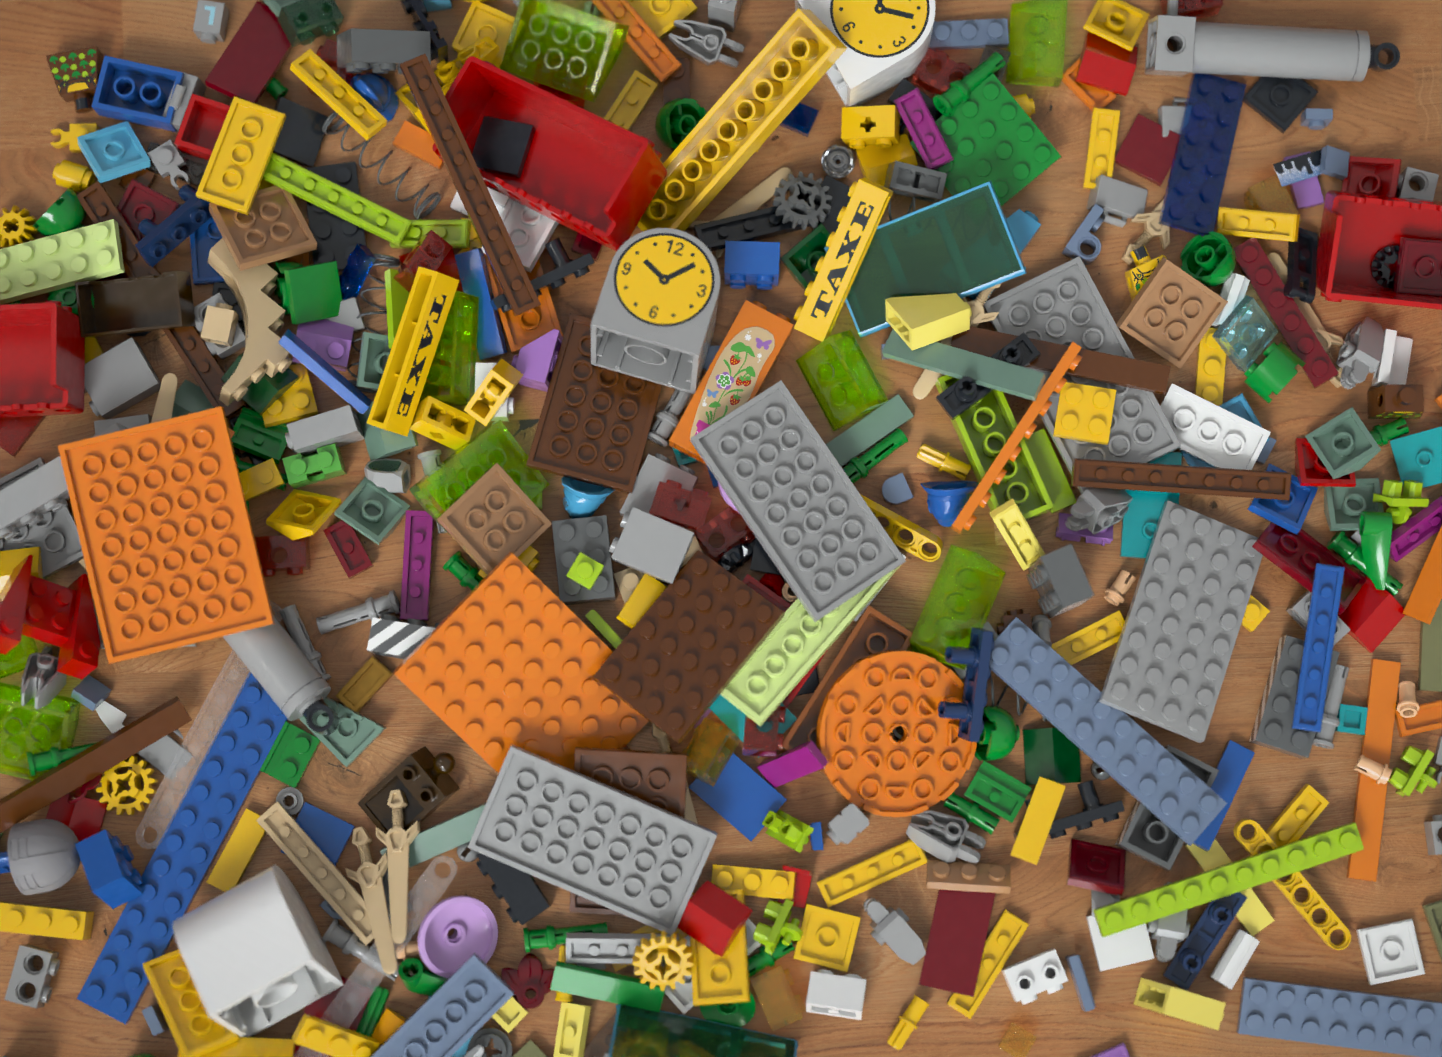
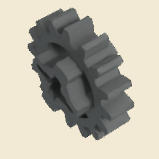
M799 171L797 178L790 173L788 174L787 181L780 180L779 188L776 187L774 192L773 206L777 207L776 216L784 215L782 223L785 224L791 221L793 229H795L797 224H801L802 229L806 230L807 224L816 228L818 220L820 222L825 221L826 214H829L831 209L829 204L832 201V196L827 195L829 186L821 187L822 178L815 181L813 180V173H810L808 177H804L802 171ZM790 191L788 200L785 201V195ZM819 201L820 207L815 211V205Z

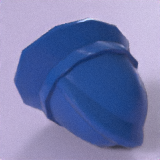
M371 73L357 74L352 77L349 85L385 117L387 122L393 120L399 105L398 97L395 94L397 91L391 82L381 75Z
M975 481L924 482L920 483V485L927 492L929 512L933 514L941 526L950 527L971 497V492L977 488L979 483Z

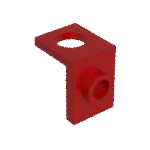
M783 865V870L796 872L794 900H791L794 902L793 906L805 908L813 872ZM778 899V902L784 904L786 899Z

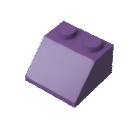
M326 319L298 324L296 336L335 370L346 372L354 327ZM292 356V362L301 363L294 356Z
M553 329L520 348L518 356L514 355L511 366L524 374L518 382L519 385L548 391L563 340L559 330Z

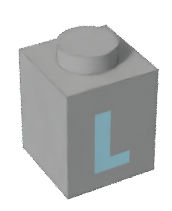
M198 0L193 31L200 41L208 44H215L216 41H225L229 10L225 3Z

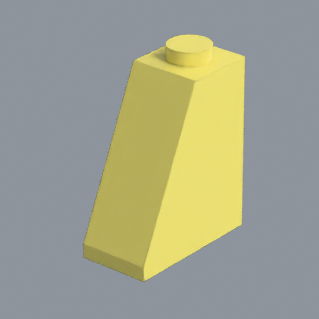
M956 293L890 297L885 299L886 321L912 351L970 329L971 308Z
M1144 978L1140 979L1134 1000V1005L1219 1030L1226 1004Z

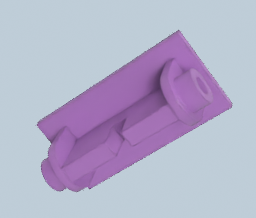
M1059 513L1056 537L1061 538V541L1080 542V538L1085 537V543L1100 544L1101 546H1105V543L1110 544L1113 541V525L1095 535L1087 528L1072 531L1065 524L1067 518L1071 517L1072 514Z

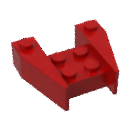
M28 555L14 568L0 592V653L6 655L21 642V636L25 635L60 647L57 672L83 679L98 667L101 644L88 575L83 573L67 588L32 576L33 556Z

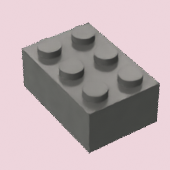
M351 28L337 35V68H346L347 73H362V70L372 69L373 74H387L388 71L398 70V74L403 75L400 64L422 54H426L431 64L430 31Z
M607 516L552 521L560 600L565 605L616 600L612 554L609 552L611 545ZM580 552L604 566L591 591L566 576Z

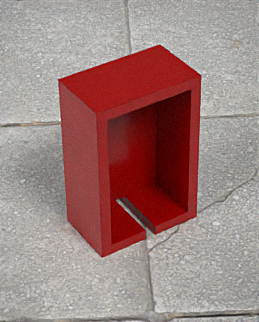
M192 94L174 142L180 152L209 161L230 105Z

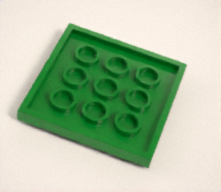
M991 74L970 93L968 101L958 104L952 109V113L949 116L943 115L935 121L954 160L937 168L935 171L947 173L945 187L952 196L991 181L1002 207L1062 157L994 74ZM911 141V146L920 155L914 141ZM985 196L961 204V207L962 205L965 206L966 213L977 226L982 223L986 210L989 209Z

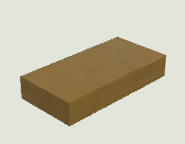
M372 655L335 696L345 706L359 713L394 674Z

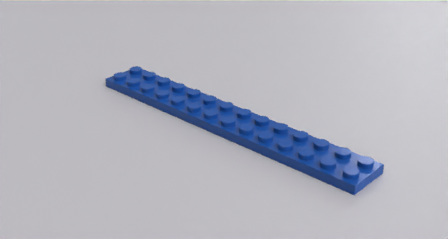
M251 672L247 676L141 876L143 883L140 884L143 894L128 901L77 997L78 1000L124 1024L129 1023L149 985V980L142 963L160 957L167 951L174 937L173 921L187 913L261 772L260 768L285 721H288L284 713Z

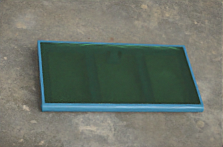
M988 181L878 226L845 301L861 338L890 327L886 321L885 299L956 293L962 299L1027 273L992 182ZM825 247V248H824L826 253H827L829 247Z
M617 1004L608 1057H797L798 1040L662 1010L659 1013Z

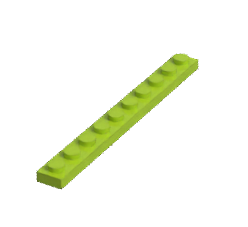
M1350 822L1095 908L1093 912L1101 936L1107 937L1364 850L1356 823Z

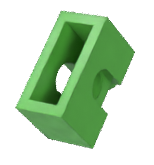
M335 443L317 448V452L311 455L304 456L299 453L282 458L289 485L294 489L347 474L340 448ZM323 471L319 475L309 476L312 473Z

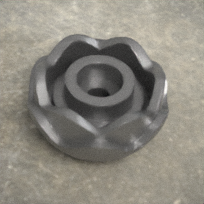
M832 145L821 157L823 170L834 178L847 176L855 166L853 152L841 145ZM836 160H840L841 163H840V164H836L835 161H836Z

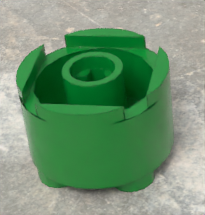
M1282 341L1279 345L1273 342L1263 353L1266 359L1260 365L1254 362L1244 373L1247 377L1244 382L1268 404L1272 401L1269 395L1272 392L1277 395L1298 373L1295 367L1298 364L1301 367L1306 364Z

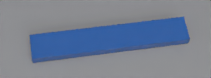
M1315 564L1291 727L1294 729L1321 732L1345 567Z

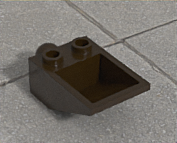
M424 746L410 754L358 802V805L377 828L387 833L393 827L392 808L387 805L390 791L400 789L404 792L408 803L406 808H403V829L408 830L416 821L421 823L460 789L449 775L455 768V758L448 752H441L434 757L427 747Z

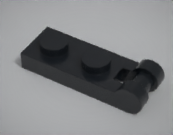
M1299 227L1298 240L1296 242L1288 241L1287 283L1283 293L1287 297H1298L1300 301L1310 304L1316 294L1318 234Z

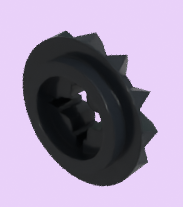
M1387 246L1381 249L1373 258L1371 265L1372 275L1375 281L1385 288L1393 289L1396 271L1390 275V269L1384 263L1394 264L1398 260L1400 246Z
M750 543L738 544L720 558L718 564L728 572L733 573L749 560L753 554V547Z

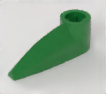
M1362 511L1359 517V533L1361 535L1364 563L1376 589L1385 590L1392 537V514L1390 512Z
M416 958L405 959L398 969L399 976L407 990L426 996H431L449 979L424 969L420 960Z

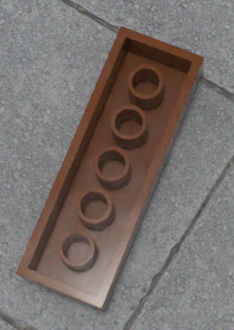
M868 605L780 748L788 751L809 741H813L817 747V723L820 710L826 695L835 681L850 666L863 658L889 650H906L915 634ZM823 768L817 770L818 772L826 776Z

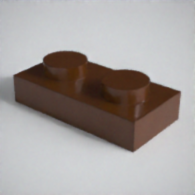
M676 58L682 64V67L663 82V106L674 99H690V58Z

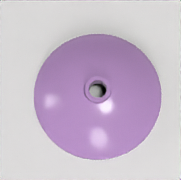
M453 896L442 900L430 909L419 928L418 950L423 962L431 971L445 978H450L474 953L487 963L497 945L498 927L492 911L484 903L473 897ZM454 928V933L448 936L449 930Z

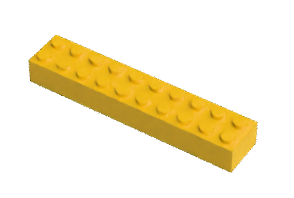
M798 8L666 159L663 165L667 169V175L637 224L642 232L656 228H671L685 231L846 51L847 47L811 10Z

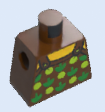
M97 46L46 55L58 92L65 102L74 101L77 113L92 111L90 98H93L95 95L103 64V54Z
M1387 384L1367 392L1368 419H1398L1400 417L1404 419H1420L1424 412L1423 385ZM1380 397H1383L1382 405H1380Z

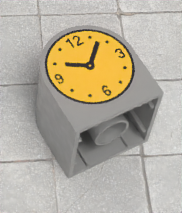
M656 228L636 234L618 249L610 264L591 322V365L695 394L715 331L720 290V273L717 262L704 243L693 235L681 230Z

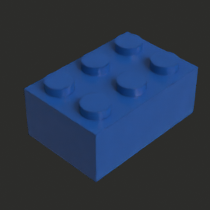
M104 56L92 108L99 116L177 132L172 125L175 113L174 107L169 106L166 117L162 115L172 88L174 92L176 84L182 85L184 73Z

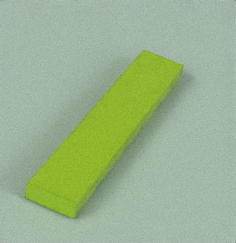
M272 153L262 178L263 180L400 247L412 226L411 220Z

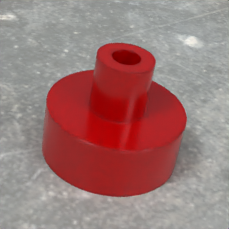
M771 573L764 574L759 582L782 597V589L785 585L783 578Z

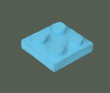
M128 121L77 137L78 145L100 183L150 167V159Z

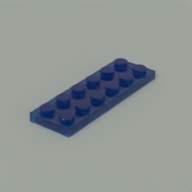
M1192 74L1158 224L1202 236L1210 235L1208 232L1214 231L1246 84L1210 74Z

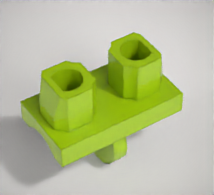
M1384 480L1382 493L1373 494V502H1386L1390 506L1386 512L1392 514L1393 523L1403 524L1412 515V510L1409 507H1428L1429 499L1421 497L1422 482L1404 480L1403 493L1401 494L1403 482Z
M1406 746L1400 759L1410 764V769L1405 773L1395 767L1388 779V782L1397 788V794L1402 797L1404 795L1410 796L1418 781L1420 782L1415 790L1423 793L1427 786L1431 788L1437 786V781L1432 778L1436 772L1435 768L1429 766L1424 774L1435 753L1428 749L1420 750L1413 746Z
M780 809L777 813L770 810L762 822V825L768 828L766 831L767 835L799 853L802 851L803 845L808 843V835L814 830V828Z
M786 899L784 904L769 900L763 917L775 923L773 927L759 922L753 935L754 940L765 945V953L773 955L781 936H784L782 943L786 946H789L791 940L800 941L803 932L798 928L800 921L792 918L791 923H788L792 915L793 901Z

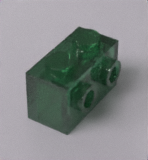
M301 0L282 7L278 22L291 46L294 47L299 44L302 46L308 45L323 35L329 37L336 34L344 17L335 0Z

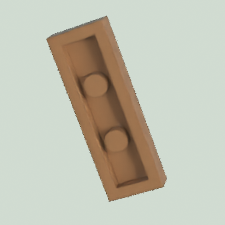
M927 860L926 889L1010 894L1011 865L951 862L947 864L944 861Z

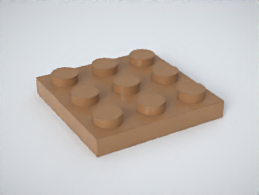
M277 186L258 190L248 215L209 203V211L239 271L317 249V242L292 194Z
M1163 257L1116 326L1181 369L1228 301Z
M498 463L490 467L436 519L487 575L509 552L518 557L552 525Z

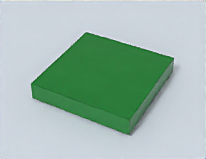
M328 261L284 270L292 324H301L339 315L342 295L337 261Z

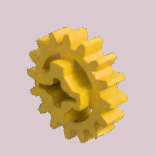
M131 756L129 761L125 759L103 772L105 775L100 782L102 787L96 789V792L103 793L104 795L99 800L100 803L109 802L107 810L113 811L116 809V814L122 816L125 810L130 816L134 815L135 808L140 812L145 811L143 804L153 803L149 798L150 794H157V790L152 789V784H156L158 779L150 777L154 773V769H145L146 761L141 760L137 764V757ZM132 767L127 773L120 774L117 772L120 769ZM142 778L144 780V789L141 787ZM124 781H129L128 784L131 786L129 791L125 790ZM110 782H112L113 787L112 793L110 791ZM133 797L137 799L130 804H122L128 798Z
M662 931L661 936L657 937L652 932L649 941L642 938L641 946H635L632 965H634V974L640 975V982L642 984L647 981L650 982V989L660 985L661 991H664L665 985H670L674 990L676 989L677 981L684 984L685 975L691 976V966H694V957L692 956V948L686 947L685 938L677 941V933L666 937V932ZM663 955L665 956L664 966H662Z

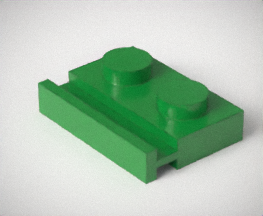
M243 407L233 428L235 432L231 438L233 447L266 460L273 458L275 463L279 464L287 447L285 433L289 432L287 424L283 423L265 428L262 415L260 416L257 412Z
M285 721L260 771L297 789L321 741L316 736Z
M982 761L964 796L1006 821L1013 823L1032 788L990 763Z

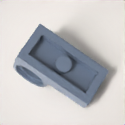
M1097 204L1093 206L1065 246L1062 254L1070 259L1080 256L1084 265H1089L1096 260L1101 251V243L1090 231L1096 233L1104 221L1100 217L1104 211L1103 208ZM1084 244L1089 245L1093 249V254H1083L1080 246Z

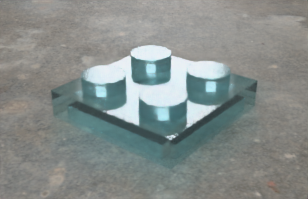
M1246 295L1212 337L1236 368L1246 372L1276 336L1278 330L1255 299Z

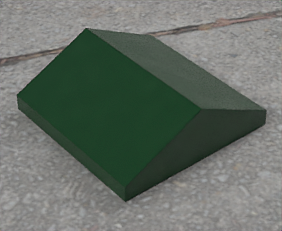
M823 224L818 225L780 258L794 280L804 290H806L810 281L814 282L818 272L815 271L820 257L826 256L824 248L827 247L826 242L830 233Z
M244 352L233 362L221 378V381L226 383L233 375ZM289 368L283 373L279 371L273 378L265 373L258 383L252 382L247 387L248 391L242 400L261 416L299 377Z
M1057 728L1022 730L1026 785H1036L1039 776L1056 783H1081L1079 748Z

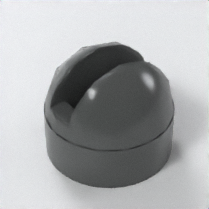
M1095 762L1092 763L1091 773L1094 778L1106 780L1111 777L1105 771L1097 774L1096 768L1100 766Z

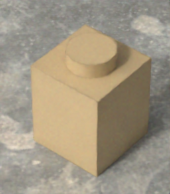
M216 303V307L207 305L201 332V338L205 342L232 347L239 315L232 310V306L223 303Z

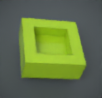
M580 552L566 576L591 591L604 566Z

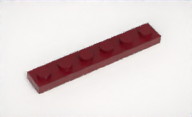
M1250 238L1235 247L1237 263L1247 279L1250 280V284L1290 349L1306 363L1302 369L1313 387L1317 388L1338 376V371L1293 298L1284 295L1285 285L1257 239Z

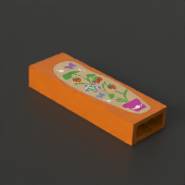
M745 300L669 439L670 447L706 465L690 442V439L759 394L793 331L794 325L790 323L791 320L780 313L774 315L766 310L767 307L758 301L753 300L751 303Z

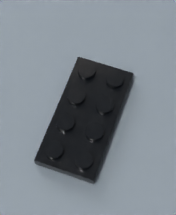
M355 161L305 168L361 196ZM306 201L309 229L317 242V249L312 251L314 264L337 261L338 272L366 268L369 265V261L366 259L368 258L365 230Z

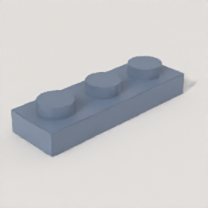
M1008 18L934 21L928 51L1008 47Z

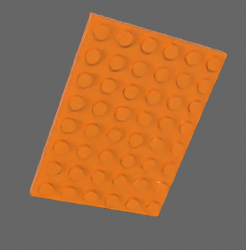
M220 406L58 446L109 664L275 624L224 407Z
M509 552L393 671V674L498 774L512 744L574 771L576 747L623 749L649 722V720L594 679L595 673L613 651L512 552Z

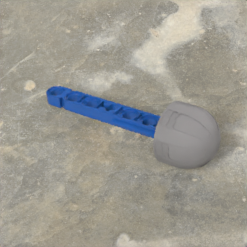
M39 819L14 824L8 837V851L0 853V874L11 872L17 888L24 895L58 889L66 884L79 868L81 860L75 846L79 841L69 827L56 820Z

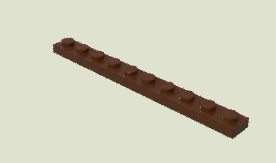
M426 54L401 63V71L514 316L516 317L540 306L541 303Z
M97 181L76 195L94 224L112 219L118 222L124 270L129 278L161 275L156 266L151 267L144 261L135 246L139 240L102 183ZM195 326L163 330L213 408L224 407L227 419L246 406L242 399L239 401L234 400L229 406H226L219 400L222 387L225 384L221 381V378L225 372L214 355L211 354Z

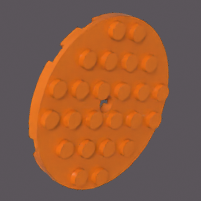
M906 650L879 652L863 658L850 666L830 688L822 704L817 723V748L828 760L823 769L834 788L846 800L857 807L885 817L916 815L929 810L930 807L941 800L944 801L959 786L958 783L966 770L970 769L977 747V742H969L958 737L960 719L941 718L938 716V706L941 701L962 703L964 684L960 678L936 659ZM899 725L903 728L904 734L899 741H894L890 733Z

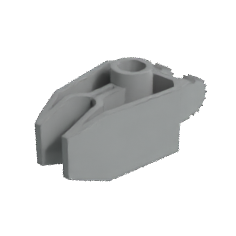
M692 20L674 21V26L687 31L690 35L688 38H683L669 33L668 38L679 49L707 66L718 61L737 68L739 62L732 57L720 54L721 48L726 46L733 51L743 52L745 46L726 38L727 34L724 28Z
M1368 316L1362 323L1359 321L1347 333L1339 350L1336 364L1343 368L1340 382L1342 387L1347 390L1365 381L1368 373H1373L1378 368L1381 360L1385 338L1381 324Z
M1087 489L1079 496L1076 504L1072 505L1070 510L1072 516L1067 518L1065 524L1072 531L1087 528L1095 535L1120 522L1129 509L1127 505L1132 501L1133 497L1124 489Z
M46 646L41 653L36 652L29 655L21 683L22 706H25L30 699L35 698V709L45 707L50 704L66 685V674L57 672L59 655L58 657L52 656V647Z
M924 811L913 815L906 831L908 837L918 847L947 864L954 862L956 857L969 861V863H978L981 855L970 847L981 850L986 844L983 837L967 830L969 825L965 819L935 811Z
M1188 909L1148 922V932H1151V939L1157 940L1155 957H1157L1159 962L1166 963L1175 957L1174 954H1176L1177 943L1183 941L1184 938H1188L1190 922H1187Z
M875 898L865 899L863 909L873 920L870 924L873 928V931L870 933L881 946L886 943L900 959L915 965L926 952L921 939L907 924L910 920L909 917L899 907L896 910L890 906L886 909Z

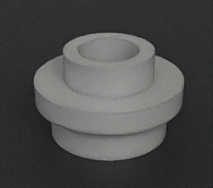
M287 787L278 793L276 802H279L290 815H294L302 809L304 797L298 789ZM287 796H292L294 798V804L292 806H287L285 804V799Z

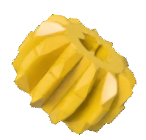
M13 205L11 212L7 208H2L3 216L0 217L1 248L25 243L28 240H35L31 234L39 232L32 226L37 220L34 216H29L30 212L26 208L20 211L18 206ZM13 226L19 227L16 232L13 230L11 231V228Z

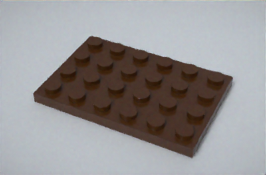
M570 313L526 466L632 494L663 385L591 365L592 319Z
M697 550L675 577L674 583L668 585L593 677L680 744L785 614L700 550Z
M576 747L575 772L685 818L688 753ZM570 892L569 912L623 915Z

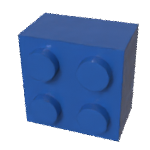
M725 241L724 284L730 285V288L744 289L746 285H755L760 290H771L773 286H778L780 242Z
M105 829L75 844L92 892L112 909L143 894L140 884L143 883L139 871L133 868L131 863L134 860L133 853L127 844H122L117 835L113 836Z

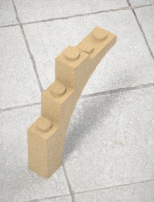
M222 238L210 249L207 263L222 276L234 293L241 309L245 326L244 355L233 375L223 385L219 398L221 402L229 406L234 400L239 401L248 391L247 387L252 382L258 383L265 373L271 378L279 371L283 373L290 366L292 360L290 359L291 354L279 344L280 337L276 335L285 324L283 318L286 310L269 297L277 288L275 283L278 273L267 264L239 271Z

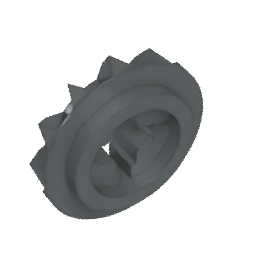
M486 1028L478 1031L471 1038L468 1045V1052L477 1045L487 1047L492 1038L494 1048L502 1051V1053L493 1054L492 1057H512L513 1054L512 1043L505 1032L495 1028ZM484 1052L482 1057H487V1053Z

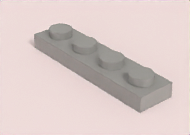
M566 933V963L633 964L635 946H641L642 938L649 941L651 934ZM664 955L662 956V964H664L665 961Z

